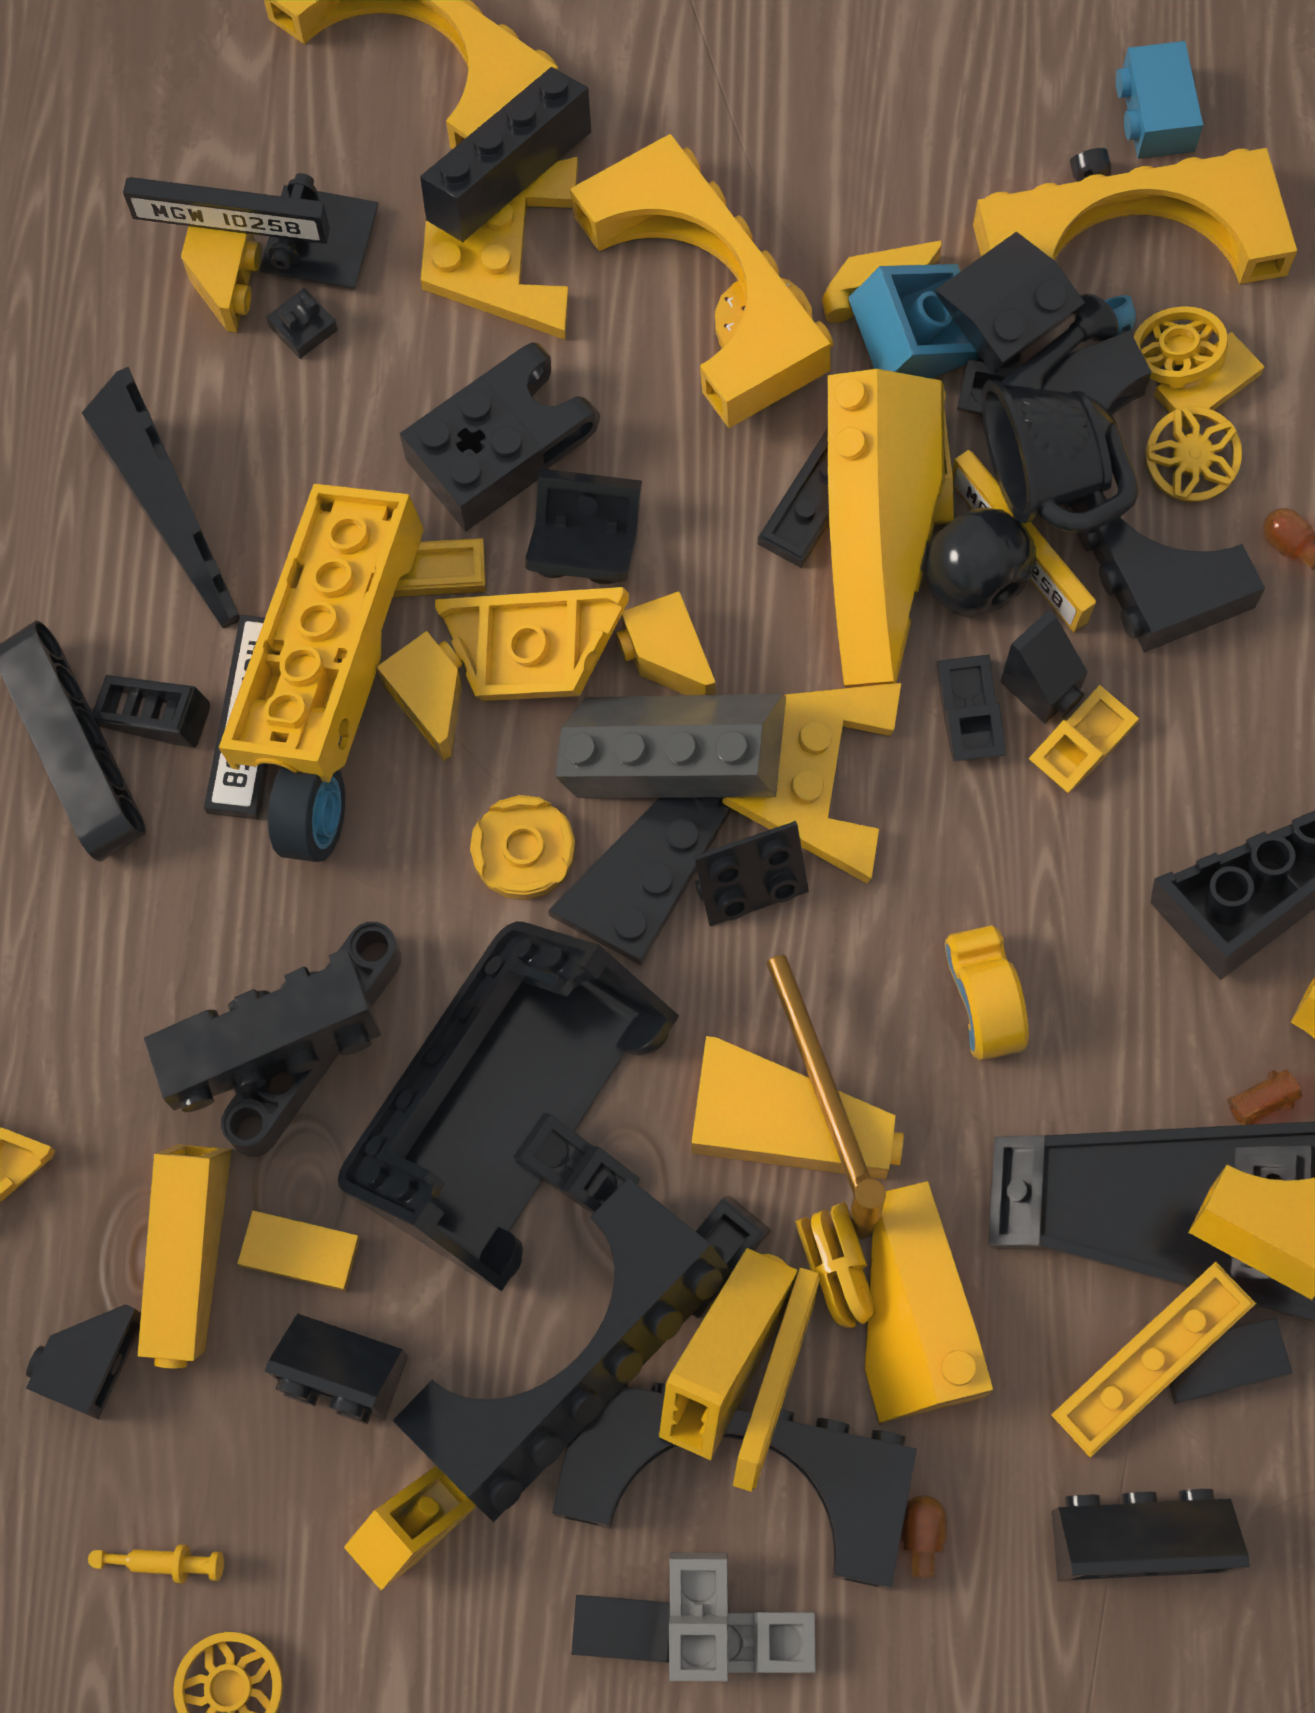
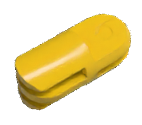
M844 1201L832 1206L831 1213L824 1209L812 1214L811 1220L807 1217L796 1220V1227L810 1270L819 1273V1283L834 1321L847 1329L855 1327L857 1321L861 1324L867 1322L874 1313L872 1295L863 1271L867 1267V1263L846 1202Z

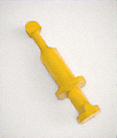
M178 1544L174 1552L133 1549L128 1555L107 1554L105 1550H94L88 1556V1563L92 1568L102 1569L105 1564L126 1565L131 1572L172 1575L174 1583L184 1584L189 1573L208 1574L210 1580L219 1581L224 1570V1555L222 1552L214 1551L210 1557L191 1556L188 1545Z

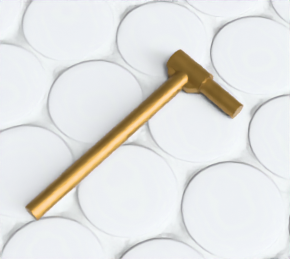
M778 955L769 959L766 964L853 1192L851 1215L857 1236L864 1239L871 1235L874 1224L881 1217L886 1190L881 1182L870 1177L787 956Z

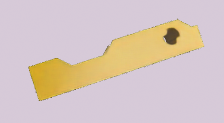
M313 484L219 745V749L231 769L239 770L240 765L256 767L259 764L268 763L287 768L295 774L297 772L316 774L320 776L322 782L330 783L333 773L345 766L377 672V666L381 660L382 627L399 577L411 571L424 532V527L409 494Z

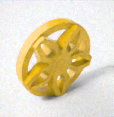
M1181 306L1159 311L1147 318L1134 334V339L1152 371L1150 379L1159 383L1169 384L1170 388H1183L1185 384L1196 382L1209 376L1223 366L1228 351V337L1224 324L1211 312L1196 307ZM1191 320L1194 322L1187 325H1178L1172 321ZM1153 331L1156 342H1152L1141 349L1145 338ZM1213 331L1219 339L1218 347L1208 341ZM1176 365H1183L1181 371H1173Z
M1198 406L1180 408L1163 417L1149 435L1145 448V463L1153 483L1167 496L1183 502H1202L1222 493L1235 479L1242 460L1241 442L1234 425L1220 413ZM1185 417L1192 428L1191 434L1184 435L1182 432L1181 418ZM1195 417L1208 419L1216 425L1206 428L1203 434H1199L1200 425ZM1173 422V436L1178 442L1167 440L1156 443L1161 431ZM1224 431L1226 435L1218 444L1213 445L1208 439L1211 434ZM1229 442L1232 450L1231 466L1223 457L1215 455V453L1222 451ZM1167 448L1173 450L1172 458L1155 454L1156 451ZM1156 464L1168 468L1175 466L1173 486L1164 480ZM1211 464H1218L1226 474V477L1211 472L1209 469ZM1181 474L1192 477L1184 491H1181ZM1200 474L1205 480L1219 484L1208 491L1191 493L1200 481Z
M223 1632L211 1635L195 1644L182 1659L174 1680L175 1706L178 1713H190L187 1703L197 1706L209 1704L210 1707L206 1713H217L218 1711L236 1713L237 1710L239 1713H258L249 1710L246 1706L252 1696L256 1697L266 1709L265 1713H277L283 1695V1676L280 1665L272 1651L263 1642L250 1635L237 1632ZM226 1642H240L252 1647L256 1651L241 1657L238 1664L235 1665V1654ZM216 1644L226 1657V1664L218 1667L215 1665L214 1645ZM205 1651V1668L208 1670L209 1675L199 1674L186 1680L192 1664ZM264 1658L265 1662L256 1675L250 1677L245 1670L248 1664ZM269 1670L272 1677L271 1700L267 1698L262 1690L253 1688L254 1684L262 1682ZM201 1683L204 1684L205 1696L203 1697L185 1693V1689Z

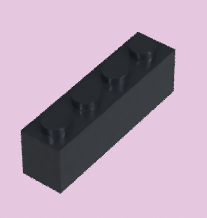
M550 67L420 176L426 221L464 242L591 133L588 87Z

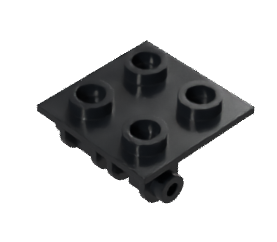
M304 173L296 174L295 179L290 180L288 185H284L281 196L322 201L324 203L330 226L327 244L269 237L260 272L356 289L379 203L317 191L314 186V179Z
M796 821L694 856L699 878L694 883L700 900L704 901L709 926L727 920L738 919L747 913L776 903L787 902L796 896L809 892Z

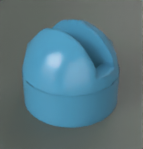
M1120 295L1104 300L1116 315L1119 325L1117 335L1122 334V330L1125 332L1132 331L1136 323V311L1131 297Z

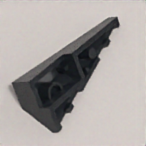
M129 367L119 370L83 410L82 415L93 437L222 629L239 622L240 615L203 536L199 523L145 406Z

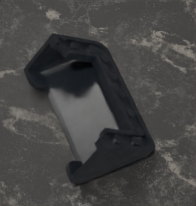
M523 921L508 924L492 940L344 1161L338 1175V1186L354 1200L484 1283L503 1291L510 1278L519 1270L523 1254L522 1242L509 1231L543 1180L513 1158V1156L543 1113L552 1114L571 1130L575 1131L624 1053L642 1056L658 1050L667 1040L668 1033L679 1015L599 944Z

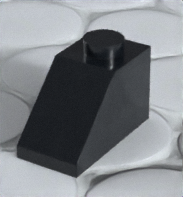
M1048 610L1011 644L1000 682L1045 724L1057 712L1062 717L1066 716L1082 700L1085 694L1081 691V688L1086 678L1087 670L1058 618Z
M125 1304L50 1335L46 1346L40 1345L29 1361L26 1376L30 1380L26 1389L99 1420L140 1331L141 1312Z

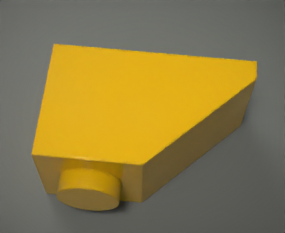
M679 591L623 611L621 615L622 630L615 632L617 643L624 661L633 659L640 676L684 695H715V679Z
M426 631L378 665L377 670L382 686L440 758L445 761L452 756L462 692L458 668L462 666V663L446 641L437 644Z
M434 1466L375 1509L344 1548L378 1588L383 1590L419 1562L477 1506L437 1466Z

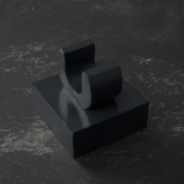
M305 287L266 316L269 327L299 359L338 331L336 320Z

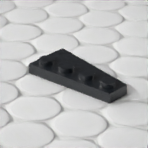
M723 797L659 798L548 910L549 916L631 961L642 965L697 870L694 856L709 850L732 808L722 803Z

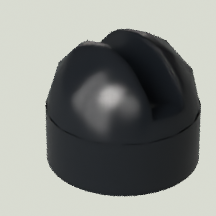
M1094 148L1083 151L1072 157L1069 161L1076 182L1096 174L1111 176V161L1106 148Z

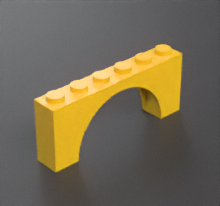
M264 0L268 19L304 45L312 37L332 24L365 14L385 13L402 15L426 23L442 33L460 52L468 68L467 82L462 97L455 110L446 120L449 144L452 149L550 67L558 70L555 61L542 50L535 51L519 40L511 28L504 24L497 25L485 17L481 10L470 0Z
M668 134L570 188L575 220L599 252L610 246L634 239H674L708 251L723 262L735 275L736 279L740 281L747 300L742 320L728 343L712 358L700 365L702 393L726 426L731 428L831 371L830 349L833 348L834 344L826 326L821 321L814 322L806 312L805 302L797 288L793 285L787 287L779 277L777 264L771 254L766 250L760 252L754 244L751 231L745 220L739 215L734 217L728 210L725 197L719 186L714 181L708 183L702 176L699 163L693 152L688 147L682 149L673 136Z
M1267 148L1251 151L1248 149H1236L1223 156L1207 159L1191 157L1177 164L1156 168L1141 166L1131 170L1129 173L1112 176L1096 174L1086 177L1082 181L1062 185L1046 183L1033 190L1012 194L996 192L984 199L977 200L973 222L981 256L1017 231L1055 261L1060 252L1074 237L1097 223L1129 215L1163 217L1195 229L1214 243L1231 264L1239 285L1287 276L1297 253L1296 244Z
M1315 976L1309 983L1291 1020L1292 1024L1304 1030L1314 1039ZM1226 1165L1210 1187L1188 1233L1312 1300L1315 1297V1177L1303 1180H1274L1254 1176Z

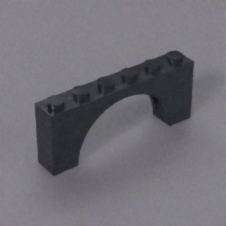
M1127 331L1065 356L1045 375L1042 389L1066 393L1083 391L1087 396L1099 401L1113 416L1128 403L1144 396L1152 371L1131 331ZM1096 491L1064 504L1063 507L1066 509L1071 507L1073 512H1084L1106 501L1107 498L1103 492ZM1121 517L1099 529L1078 533L1084 549L1088 552L1093 550L1100 564L1099 577L1105 591L1109 595L1115 594L1122 608L1121 620L1125 631L1131 639H1138L1144 653L1256 608L1265 590V586L1243 544L1217 551L1176 549L1147 538L1128 525Z
M630 1178L590 1217L606 1236L610 1245L614 1262V1285L606 1315L598 1331L581 1354L564 1370L545 1383L529 1391L505 1398L473 1399L463 1397L446 1390L432 1379L392 1420L493 1523L506 1509L518 1501L521 1493L547 1466L558 1459L562 1450L587 1424L599 1416L602 1408L627 1382L639 1374L642 1366L667 1340L678 1333L682 1324L706 1299L718 1291L721 1283L732 1273L708 1241Z
M627 1382L602 1408L599 1416L587 1424L567 1445L552 1511L555 1517L610 1529L617 1506L635 1477L657 1457L678 1447L659 1437L666 1384L652 1382L650 1391L629 1387V1382ZM737 1408L723 1438L743 1440L752 1413L741 1411ZM781 1409L769 1450L780 1455L795 1466L814 1488L823 1504L831 1527L834 1546L832 1578L887 1590L890 1589L894 1577L917 1448L904 1446L906 1437L892 1432L872 1430L871 1438L849 1434L850 1425L836 1420L817 1418L815 1426L793 1422L794 1412Z

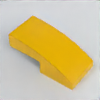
M1099 685L1067 721L1063 720L1029 757V760L1069 794L1139 723V718Z

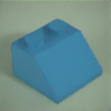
M958 264L879 266L852 293L848 300L874 369L931 379L967 364L968 359L977 360L981 358L934 293L935 289L960 272Z

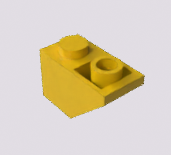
M188 226L181 258L189 281L226 331L237 333L241 315H247L250 310L252 294L248 283L251 271L257 272L260 267L261 243L255 241L253 234Z

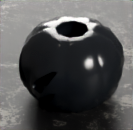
M975 508L955 518L932 540L926 551L925 578L933 596L954 614L970 618L983 616L994 610L1001 609L1025 588L1036 568V546L1027 528L1003 509Z

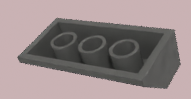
M784 694L586 697L561 727L555 777L577 798L776 797L786 696Z

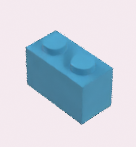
M1186 41L1129 47L1126 52L1123 68L1116 70V91L1119 99L1125 98L1128 110L1124 114L1125 135L1128 141L1134 140L1137 158L1195 152L1203 128V121Z

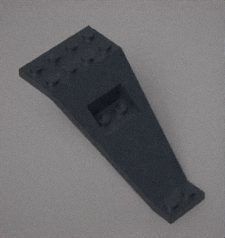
M1315 1121L995 1137L988 1245L996 1249H1050L1189 1287L1210 1266L1217 1262L1256 1303L1255 1306L1315 1322V1297L1312 1300L1188 1233L1210 1187L1226 1165L1267 1179L1275 1180L1282 1178V1180L1286 1181L1314 1178Z

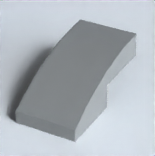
M670 1552L669 1681L728 1682V1553Z
M728 1613V1673H816L815 1613Z

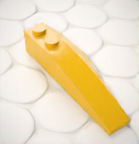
M882 369L828 375L829 524L837 630L843 682L846 688L897 683L912 621L909 618L914 593L919 591L923 572L920 570L926 543H930L934 528L932 517L937 496L941 497L945 482L944 384L941 380Z

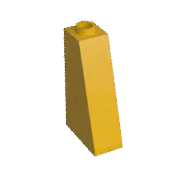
M706 1036L691 1142L692 1154L845 1174L810 1078L724 1040ZM838 1091L870 1177L886 1180L890 1164L900 1166L904 1133L894 1132L896 1115Z
M177 1144L154 1154L138 1357L154 1358V1366L173 1369L186 1368L188 1361L196 1360L205 1352L232 1148Z
M746 1248L666 1382L659 1432L660 1438L710 1461L712 1460L785 1314L797 1277V1269L788 1266L775 1255L760 1254Z

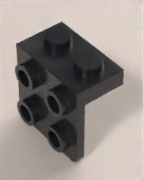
M541 468L538 477L536 521L525 557V568L532 572H538L540 575L548 578L573 576L589 578L592 582L598 584L626 581L638 534L642 481Z

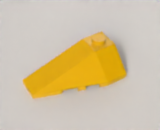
M928 1181L886 1191L881 1217L874 1224L872 1231L869 1289L873 1299L874 1313L867 1322L864 1371L878 1424L985 1398L993 1391L979 1336Z

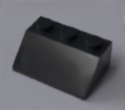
M1213 1489L1179 1491L1180 1501L1157 1502L1156 1492L1122 1494L1123 1504L1100 1505V1496L1096 1494L1066 1496V1507H1058L1051 1511L1057 1581L1228 1573L1250 1567L1249 1555L1231 1498L1214 1499Z

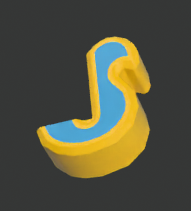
M993 925L949 934L945 940L948 966L969 1017L970 1051L979 1061L1022 1052L1029 1043L1027 1010L1021 983L1016 969L1006 958L1003 936L999 929Z

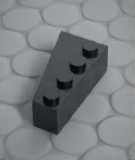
M1315 810L1293 819L1290 825L1267 834L1264 831L1248 838L1246 843L1220 855L1215 852L1196 861V865L1173 874L1171 871L1154 878L1150 903L1220 980L1315 909Z
M347 947L329 955L332 966L319 972H309L307 967H301L284 975L285 982L281 985V989L272 993L266 990L257 991L252 989L234 997L235 999L228 1004L229 1012L219 1016L217 1010H205L144 1037L164 1101L174 1111L180 1108L183 1112L197 1111L211 1105L214 1102L213 1096L232 1089H234L235 1093L249 1092L267 1083L266 1077L285 1070H287L288 1074L302 1073L319 1064L318 1058L339 1051L340 1055H350L368 1048L371 1045L370 1039L381 1036V1032L361 975Z

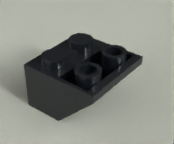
M297 1313L268 1360L265 1372L278 1381L275 1389L283 1392L284 1396L311 1406H316L319 1397L331 1401L329 1408L337 1411L336 1414L368 1425L371 1415L386 1419L408 1355L401 1348Z

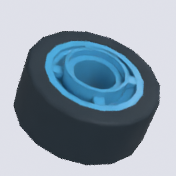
M281 767L273 784L268 809L269 838L273 850L280 857L320 862L325 861L332 854L340 837L345 812V785L340 770L333 773L331 781L328 783L322 782L319 775L302 772L295 774L291 770Z

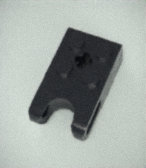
M532 342L520 348L400 433L406 461L465 532L538 481L541 468L547 469L589 439L598 428L600 413L584 397L577 396L557 406L542 405L532 398L549 380L551 374V357L538 343Z

